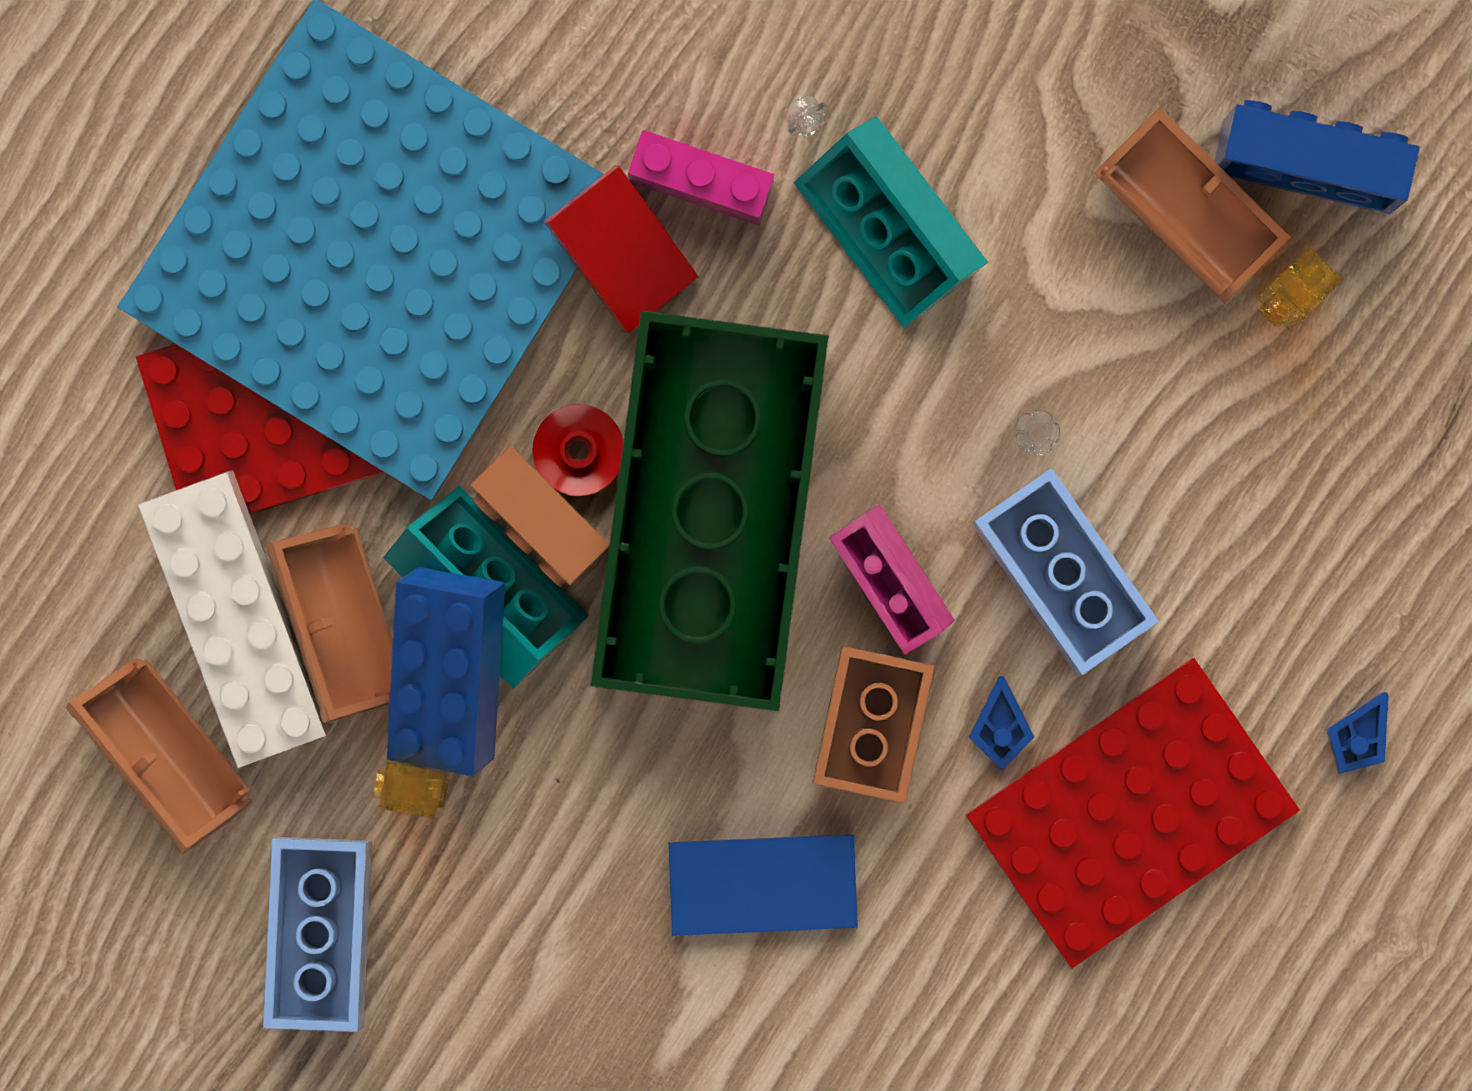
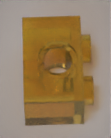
M1309 247L1295 258L1256 297L1262 304L1259 310L1271 324L1276 327L1283 325L1289 330L1302 321L1343 279Z
M390 761L387 762L386 769H378L373 797L381 798L379 809L435 819L443 816L451 772Z

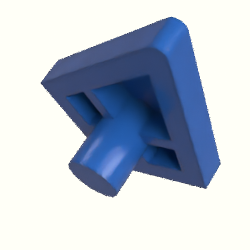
M1003 676L998 677L969 735V738L1001 770L1034 738Z
M1381 692L1326 728L1338 774L1385 762L1388 712L1387 692Z

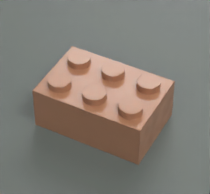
M511 445L470 484L478 492L472 499L475 504L494 522L502 516L511 525L505 534L527 555L534 549L544 559L538 567L557 586L561 587L567 582L575 588L608 556L609 543Z
M842 646L812 783L905 804L934 665Z

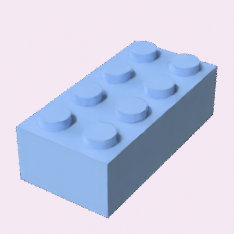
M1052 468L971 524L1077 676L1085 674L1159 622Z
M292 837L272 839L263 1028L358 1032L364 1027L372 841Z

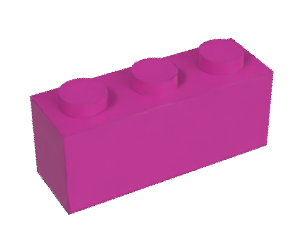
M642 130L628 170V178L631 183L758 226L760 225L774 184L773 173Z
M880 504L829 537L904 655L942 633L955 621Z

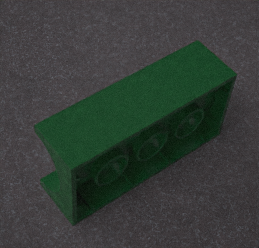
M641 311L590 686L779 711L829 335Z

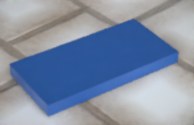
M853 834L668 842L672 936L858 928Z

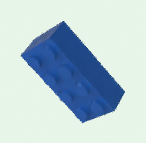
M1245 100L1244 105L1236 104L1223 120L1214 161L1231 178L1385 214H1391L1408 201L1420 146L1409 144L1407 136L1393 132H1381L1380 137L1362 133V126L1344 121L1335 122V126L1317 122L1318 117L1316 115L1303 111H1290L1289 116L1271 112V105L1254 100Z
M417 567L396 582L387 760L474 777L494 759L505 582Z

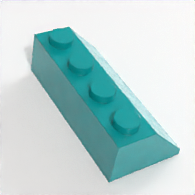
M877 116L847 132L793 182L903 328L960 287L988 263Z
M459 485L409 525L383 558L402 577L417 567L505 582L500 676L514 689L555 651L589 615L561 587L557 586L538 567V564L505 534V530L472 500L473 498Z

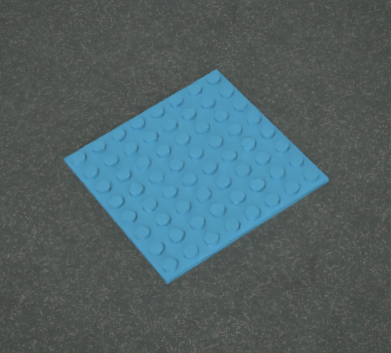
M313 0L117 308L433 501L577 271V267L544 224V221L604 174L321 1Z

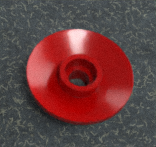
M586 404L567 405L550 413L538 427L532 447L534 464L538 473L556 491L569 496L592 495L609 486L619 474L624 439L616 422L601 409ZM577 443H583L588 447V455L583 460H576L571 456V448Z

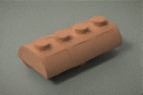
M1160 107L1093 173L1224 304L1291 238Z
M344 523L265 545L299 645L304 667L307 670L323 724L390 704L393 638L357 528L352 529L351 525Z
M135 658L67 704L66 710L77 720L101 750L103 756L113 765L137 795L139 801L149 810L182 854H185L215 833L252 802L248 794L251 790L250 787L147 659L142 661Z

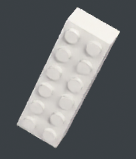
M233 470L138 504L237 768L326 736L331 729L328 723L323 724L312 685L301 658L302 655Z

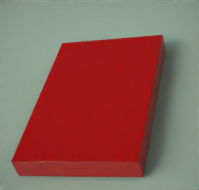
M620 166L611 168L544 221V224L624 333H630L639 326L641 311L656 312L699 278Z

